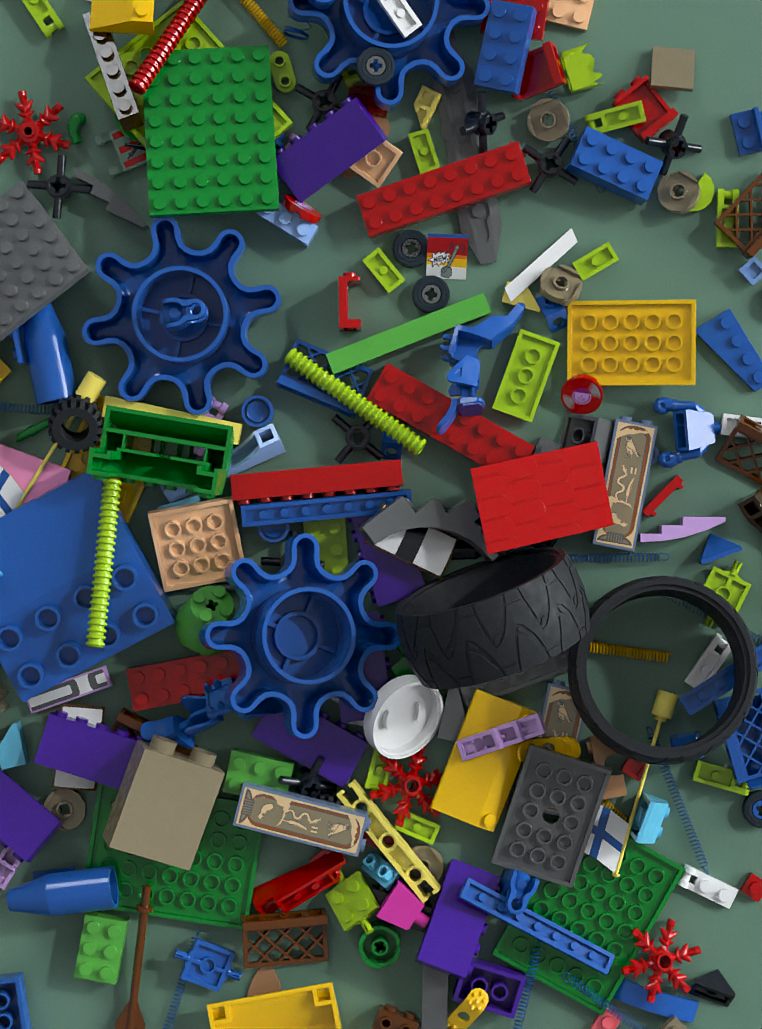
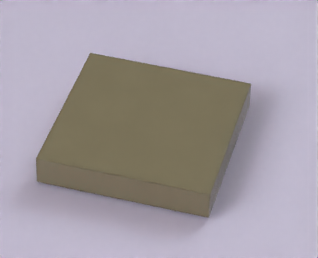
M653 46L650 88L692 92L695 50Z

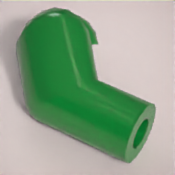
M74 113L68 123L67 130L73 145L83 142L79 128L81 124L86 122L84 113Z

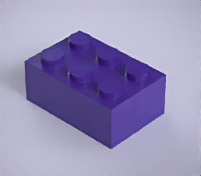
M473 957L471 963L474 964L471 975L466 976L463 980L456 979L452 993L453 1001L462 1003L471 990L481 988L488 995V1004L484 1010L514 1019L526 981L525 972Z

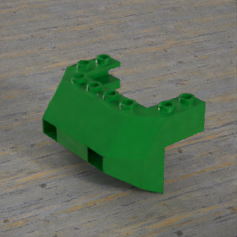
M106 405L100 448L90 447L86 474H92V479L104 481L110 479V477L123 478L122 482L135 484V480L144 481L143 485L149 487H156V484L165 485L164 489L177 491V487L186 488L185 493H199V497L212 499L216 495H222L234 444L233 426ZM134 436L153 439L151 452L132 449ZM194 446L205 448L204 461L192 459Z

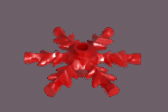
M18 91L20 104L15 103V106L21 112L17 115L23 118V122L16 124L14 118L10 121L5 114H2L0 132L8 130L7 135L15 132L17 139L8 140L11 144L0 146L4 150L0 153V163L2 164L9 156L13 161L16 150L20 153L21 146L27 145L29 150L25 155H30L27 160V166L32 164L34 175L42 174L40 162L45 163V160L39 154L42 150L37 148L38 142L44 141L46 148L49 144L55 152L58 151V147L66 150L70 149L71 142L60 139L63 134L51 136L53 131L47 134L42 131L44 125L51 126L49 122L60 119L55 115L61 112L64 107L58 102L50 110L49 105H47L44 115L39 113V120L34 121L31 119L34 110L30 111L33 100L27 102L26 91ZM28 129H32L31 135H26Z
M425 747L410 756L412 763H408L411 768L408 773L402 772L403 764L398 766V759L391 760V758H387L382 754L379 757L387 765L383 767V770L392 772L390 777H397L398 783L395 786L388 782L389 786L378 784L380 789L370 791L369 796L371 800L382 797L381 802H384L390 795L392 799L396 793L402 795V800L396 803L400 806L393 811V814H398L395 821L396 826L403 827L405 816L410 819L408 807L412 808L409 802L412 798L418 799L417 806L422 804L423 814L429 811L434 818L441 814V812L430 808L433 800L427 798L430 794L422 793V788L425 785L432 789L431 784L438 787L443 773L438 774L439 769H435L430 776L427 772L424 778L419 777L418 771L424 768L420 765L427 760L426 756L422 757ZM408 781L412 783V786L409 789H407Z
M667 919L666 929L660 928L662 938L658 939L662 945L659 948L653 947L654 939L650 942L647 931L643 936L637 927L632 929L630 933L638 940L634 945L644 948L641 952H648L650 956L647 961L641 957L640 962L630 959L632 965L621 967L623 976L634 972V978L641 971H643L644 975L648 968L653 970V975L648 978L652 981L644 988L649 990L646 1001L651 1003L655 1002L656 992L661 994L659 983L664 984L660 977L663 973L668 974V982L672 979L674 990L679 986L687 994L691 990V987L684 981L687 976L678 973L681 969H673V962L678 961L680 964H682V960L691 962L692 959L689 956L701 954L699 946L688 949V944H685L680 951L679 947L676 948L674 953L669 951L668 946L675 943L671 940L677 935V931L672 932L676 923L672 919Z

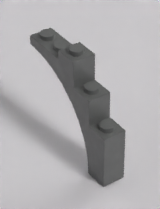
M399 496L358 527L370 545H375L386 537L403 530L433 528L463 539L475 548L486 561H493L499 556L497 553L487 554L483 529L478 523H474L480 517L477 513L479 509L473 501L469 502L468 499L462 500L446 512V506L440 499L430 498L414 511L412 509L414 508L412 502L407 497Z

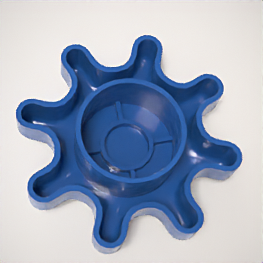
M288 0L287 11L293 20L318 24L326 32L328 44L317 54L312 68L313 76L320 83H332L347 70L356 69L358 57L368 48L380 47L388 51L394 59V74L388 83L383 86L373 87L375 104L380 109L388 111L393 110L400 103L404 92V77L411 72L425 71L440 85L445 87L454 86L458 83L464 73L465 65L462 58L450 45V32L458 27H476L482 24L490 11L489 0H406L422 25L405 38L399 33L377 0H337L333 6L327 9L315 8L308 0ZM376 61L373 62V65H369L370 68L374 69V72L381 68Z
M172 217L156 218L151 225L153 250L145 260L138 263H130L112 252H106L97 258L95 263L96 272L103 280L114 287L117 294L116 304L109 314L87 320L82 327V336L92 346L106 347L119 345L126 351L129 358V366L119 382V392L124 399L131 402L143 401L157 383L169 381L176 383L180 387L185 408L192 414L203 416L212 410L214 405L212 381L221 371L234 369L250 379H260L267 374L269 369L267 358L250 345L248 329L255 319L276 313L282 305V298L279 291L271 285L247 287L237 280L235 268L246 249L244 238L238 231L234 229L224 230L217 236L209 248L193 250L185 246L180 226ZM162 299H199L208 307L209 317L205 322L191 324L185 329L168 331L163 316L164 305L162 304ZM201 307L195 308L193 315L199 314Z
M307 533L293 535L287 540L284 564L275 574H267L254 561L247 558L232 560L228 563L224 572L225 579L239 595V609L236 615L228 621H212L204 624L199 631V640L207 649L231 652L239 663V675L224 694V704L230 711L248 713L255 709L261 701L272 697L279 701L283 707L286 732L292 737L307 739L314 736L317 732L320 707L323 702L331 697L338 698L351 711L369 712L375 708L378 694L364 676V662L373 651L392 650L397 648L401 642L395 623L373 621L364 610V596L378 579V569L374 563L368 560L351 562L339 574L332 575L320 565L319 543L317 539Z

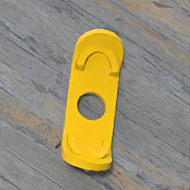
M571 737L527 739L520 743L517 750V757L520 762H524L530 743L540 747L545 743H551L554 745L553 751L579 758L581 755L579 743Z
M481 988L471 990L464 1001L447 1018V1027L449 1029H467L487 1006V993ZM465 1012L470 1018L463 1020L458 1016V1013Z

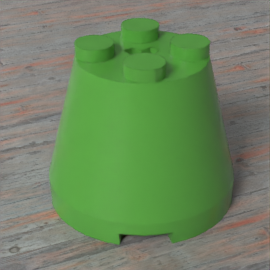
M220 585L205 586L195 591L181 605L176 614L174 628L179 642L184 647L200 653L202 656H213L226 651L205 648L199 640V631L207 622L228 621L236 615L230 594Z

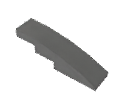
M80 169L77 170L75 174L77 180L93 187L90 194L108 203L106 208L108 213L147 231L148 226L116 192Z

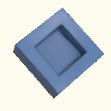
M754 256L738 272L753 286L762 278V263Z

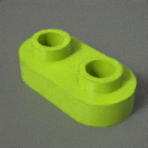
M276 51L270 56V68L279 92L289 94L296 88V78L287 53ZM278 58L284 60L280 65L276 64ZM284 78L289 79L287 85L281 83Z

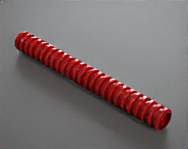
M185 0L170 21V24L167 25L163 34H161L156 44L152 47L153 49L150 50L146 59H144L135 75H133L132 80L129 81L128 85L135 93L145 94L146 89L150 86L149 84L156 78V74L160 72L163 64L166 63L170 54L173 53L177 44L181 41L180 39L183 38L187 29L190 28L207 0Z

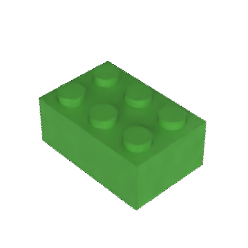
M234 747L229 760L223 792L240 796L244 781L289 791L290 785L279 784L278 780L280 776L292 777L295 761Z
M92 911L85 914L74 977L116 985L120 975L130 917L100 911Z

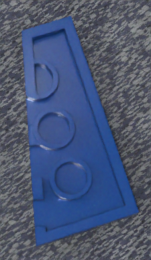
M730 309L696 329V335L753 392L762 388V361Z

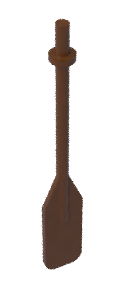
M148 884L143 885L141 903L136 905V911L140 912L130 998L116 1021L115 1029H145L144 1018L138 1003L148 913L153 912V906L149 904L151 885Z

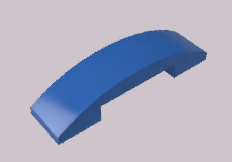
M627 979L622 980L613 997L626 1004L662 1016L671 1017L674 1014L679 1020L688 1022L694 1021L699 1001L680 995L674 996L665 992H661V994L656 992L655 1002H648L646 998L649 990H645V986Z

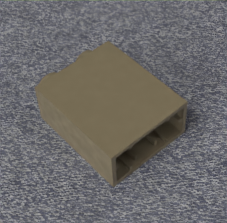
M153 734L150 743L137 739L102 836L110 848L190 871L225 773L214 763L217 755L205 749L193 747L189 756L176 752L177 742L160 735Z

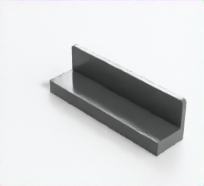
M424 965L422 1029H447L449 975Z

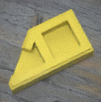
M422 85L413 104L421 129L427 128L442 97V94Z
M528 287L512 302H510L506 290L504 291L502 303L516 306L517 303H524L525 309L540 312V308Z

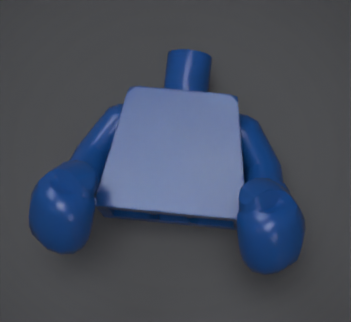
M660 397L653 404V409L658 414L665 415L673 412L676 452L663 451L659 454L658 462L664 468H671L678 463H683V461L699 458L708 449V445L715 443V434L721 433V424L714 422L713 414L705 412V409L694 401H677V399Z

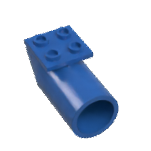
M49 303L9 334L10 339H14L15 348H12L14 360H18V364L29 366L36 405L59 403L61 398L67 400L68 395H72L73 398L77 396L75 393L77 387L66 333L52 304Z
M112 865L75 870V866L34 871V880L9 889L6 895L9 911L52 917L115 909L118 907L119 902L118 881Z

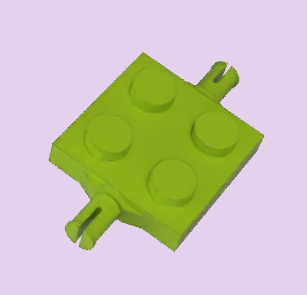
M734 560L730 571H723L712 566L703 585L721 595L739 612L752 585L743 581L737 575L743 564ZM707 616L703 625L712 628L714 621L711 617Z
M340 869L341 877L338 884L325 896L344 931H349L356 925H361L365 934L368 935L374 931L368 919L380 906L361 872L356 871L350 877L345 878Z

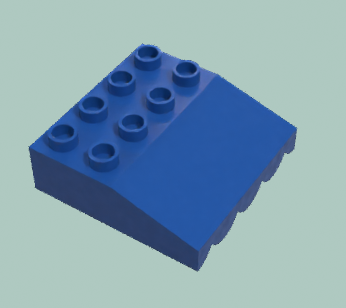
M86 471L0 517V571L3 573V576L0 577V663L22 702L132 646L176 621V610L166 592H164L159 579L119 508V512L116 514L118 515V519H116L118 525L115 526L117 532L114 533L116 535V539H114L116 544L113 546L115 552H112V555H114V559H112L113 566H111L113 572L110 573L112 579L109 580L111 582V586H109L111 591L108 593L110 599H107V602H109V606H107L108 613H106L108 619L105 620L107 626L104 628L106 630V633H104L106 639L103 640L105 647L95 648L85 645V642L88 641L86 635L89 634L87 628H89L87 623L90 621L88 615L91 614L89 608L92 606L90 604V601H92L90 595L93 594L91 587H94V584H92L94 580L93 574H95L93 567H96L94 560L97 559L95 557L97 553L95 548L98 547L96 540H99V537H97V533H99L98 527L100 526L98 520H101L99 513L102 512L100 510L102 506L100 501L103 500L101 493H104L102 490L104 486L103 480L92 479V474H86Z

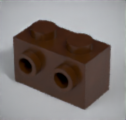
M385 1003V1005H379L371 1029H418L420 1023L415 1013L405 1011L404 1013L398 1011L394 1005Z

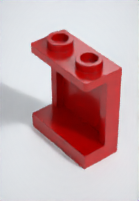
M548 41L543 43L542 47L528 52L519 96L511 95L512 98L524 101L568 84L555 43Z
M647 75L643 78L638 76L630 83L631 87L628 90L622 89L613 96L615 100L611 104L614 108L642 100L646 122L628 126L642 144L645 143L647 136L653 137L678 116L677 111L674 108L670 109L655 89L650 88Z
M353 272L343 273V276H338L340 332L361 331V319H348V286L360 285V276H356V273Z

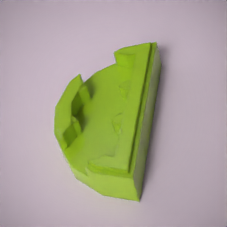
M706 173L703 174L698 182L701 189L699 201L688 212H698L705 209L713 199L714 184Z

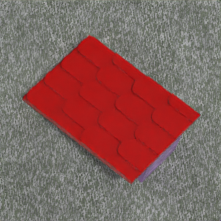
M597 441L470 468L487 554L614 525Z

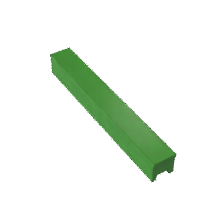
M481 293L326 354L333 375H336L454 329L456 325H464L487 316L491 313L484 293Z

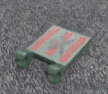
M120 129L95 137L98 147L112 141L121 164L108 168L111 178L147 164L145 147L141 143L127 138Z

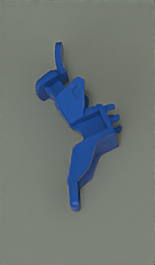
M517 303L507 316H491L474 327L456 325L453 335H443L444 340L450 341L449 345H440L442 351L448 352V356L441 355V359L449 362V365L452 367L446 375L448 382L452 383L448 393L451 397H461L451 399L448 412L436 427V432L439 435L443 434L450 427L458 413L462 416H477L483 413L485 401L480 397H476L480 385L481 369L477 352L479 349H493L515 329L516 324L525 314L524 303Z
M228 677L221 681L214 679V684L210 686L204 683L205 696H182L181 704L191 712L189 718L171 715L161 720L145 722L141 726L142 739L145 742H151L153 734L160 735L169 739L173 738L178 745L191 749L195 743L194 735L200 734L224 721L223 715L230 712L224 704V694L235 679L233 677ZM268 697L261 701L251 712L234 713L238 717L247 720L284 713L279 701Z

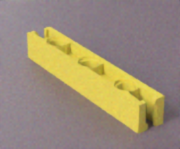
M105 396L102 417H105L106 405L229 425L233 426L234 444L239 445L243 424Z
M354 779L348 786L353 788L359 798L353 802L345 794L344 788L336 794L345 806L358 809L357 804L359 802L366 804L367 812H369L368 818L371 819L369 831H366V833L423 903L426 902L431 894L430 892L426 894L419 884L426 880L433 888V891H431L433 895L441 889V885L373 800L370 799L356 779ZM391 836L394 839V844H385L384 837ZM413 869L419 870L421 877L418 879L413 878L410 871Z

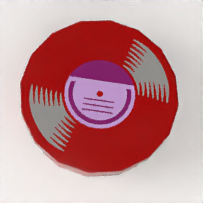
M285 195L282 200V205L291 213L296 212L301 219L315 224L322 217L320 212L304 201L300 203L294 196Z
M586 374L572 376V378L564 382L561 389L562 403L565 408L576 414H589L596 411L603 400L601 384L594 377Z

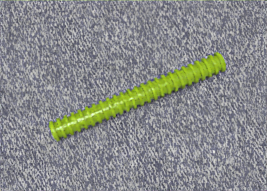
M296 348L291 349L286 355L284 363L286 365L289 364L291 369L295 368V371L300 372L301 376L305 375L307 380L311 379V383H316L317 387L321 386L322 390H326L328 395L332 394L334 399L338 398V402H343L344 406L348 405V408L350 410L353 409L355 414L359 413L361 418L365 417V421H370L371 425L375 424L377 429L380 428L382 433L386 432L388 437L392 436V440L396 439L398 444L402 443V446L404 448L407 447L409 452L413 451V454L416 456L423 450L426 445V439L422 440L420 435L416 436L414 431L410 432L409 427L405 428L403 423L399 424V420H393V416L389 417L388 413H383V409H378L376 404L372 405V401H367L366 397L362 398L360 393L356 394V390H351L349 385L346 387L345 383H341L339 378L335 379L333 374L329 375V371H324L323 367L319 368V364H314L312 359L308 360V356H302L303 353L297 352Z
M106 479L102 482L104 484L102 487L104 493H101L103 500L100 501L102 504L100 510L102 512L99 513L101 520H98L100 526L98 527L99 533H97V537H99V540H96L98 547L95 548L97 551L95 557L97 559L94 560V564H96V567H93L95 574H93L94 580L92 584H94V587H91L93 594L90 595L92 598L90 604L92 606L89 608L91 614L88 615L90 621L87 623L89 625V628H87L89 634L86 635L88 641L85 642V645L88 647H105L103 640L106 639L104 636L106 630L104 628L107 626L105 620L108 619V616H106V613H108L107 606H109L107 599H110L108 593L111 591L109 589L111 582L109 580L112 579L110 573L113 572V569H111V566H113L112 559H114L112 552H115L113 546L116 544L114 542L116 535L114 533L117 532L115 526L118 525V522H116L118 515L116 514L119 512L117 506L120 505L118 499H120L119 492H121V488L119 486L122 485V482L117 479Z

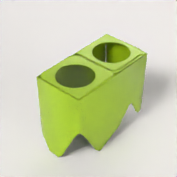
M591 42L561 52L560 60L571 95L604 84L594 82L603 75L600 72H593L594 57L590 54L582 53L584 48L591 44Z

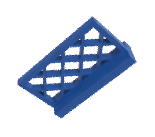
M297 338L292 349H297L298 345L307 348L309 353L308 360L312 359L314 364L316 363L314 357L319 355L326 356V354L330 353ZM285 364L277 380V387L353 419L355 418L356 414L353 409L350 410L348 405L344 406L343 402H338V398L334 399L332 394L328 395L326 390L323 391L316 385L309 384L305 375H298L296 377L287 375L286 373L290 365ZM326 364V365L321 366V367H323L324 369H326V368L330 367V365H329V364ZM359 365L354 367V370L349 369L344 374L334 375L335 379L350 375L354 384L351 386V390L356 388L357 393H360L363 398L374 370ZM358 371L367 373L366 380L357 384L353 373Z
M762 688L756 689L755 694L759 693L761 703L758 709L751 706V709L756 711L750 722L744 719V722L749 724L744 734L742 735L736 731L724 743L735 783H742L762 777V763L752 758L757 747L762 749V746L759 745L762 733L757 742L746 737L751 726L762 732V728L753 724L758 713L762 714V711H760L762 708ZM731 696L712 702L717 721L725 712L728 706L727 701H730ZM744 739L754 744L749 756L741 752L740 746ZM750 760L760 765L756 774L748 775L746 766Z

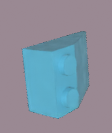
M642 792L630 831V835L635 842L654 844L655 840L660 838L663 827H661L662 821L667 819L670 812L669 803L666 800Z

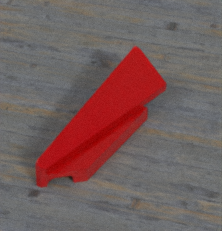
M334 851L255 887L252 895L254 907L260 914L273 913L278 908L284 914L339 881L341 866L346 863L343 854Z

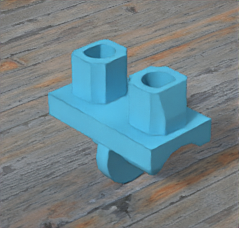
M376 852L373 854L369 853L364 858L363 865L360 867L387 891L391 888L394 881L401 877L399 872Z

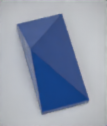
M710 533L698 558V562L703 565L741 551L742 548L740 545Z

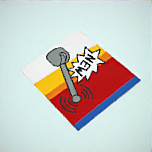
M428 233L426 276L435 275L442 279L466 280L468 235Z

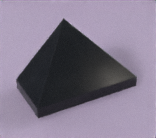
M719 969L695 979L691 985V990L688 992V994L728 1007L735 998V992Z

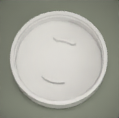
M416 675L399 676L379 689L375 708L365 713L363 723L364 734L368 743L383 756L391 759L406 758L424 748L437 732L443 714V700L437 689L423 686Z

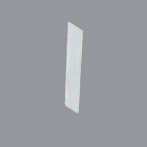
M572 228L505 287L510 302L542 275L545 269L552 266L578 242Z

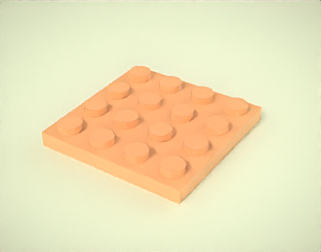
M232 496L148 511L164 592L227 581L224 572L228 563L232 560L244 558Z

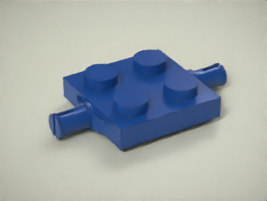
M198 937L195 938L188 953L175 949L173 958L184 961V966L179 975L180 979L219 992L227 977L239 981L242 976V972L231 969V963L235 956L233 950Z

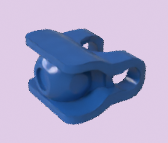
M162 299V304L164 305L163 316L168 331L185 329L191 324L205 322L209 317L208 307L199 299ZM201 307L200 313L193 315V310Z
M504 869L500 878L501 887L499 894L506 897L505 908L509 913L519 915L525 911L529 898L537 890L539 879L530 878L528 874L521 871ZM512 901L518 904L520 902V907L517 910L512 908Z

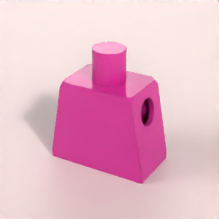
M400 879L397 880L376 912L378 918L405 930H409L413 922L425 928L430 920L429 916L421 912L424 903Z

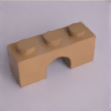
M595 736L588 737L589 741L586 742L587 753L592 754V763L604 766L605 759L609 755L617 754ZM623 774L610 776L602 800L627 795Z

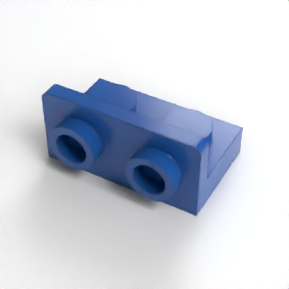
M758 106L753 107L751 110L731 114L730 120L739 157L762 152V111H759Z

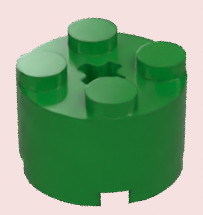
M373 921L370 924L374 931L366 935L363 929L360 934L359 953L367 965L378 969L390 966L397 961L401 952V938L398 930L392 924L385 921ZM380 941H382L383 946L377 948L376 942L379 943Z

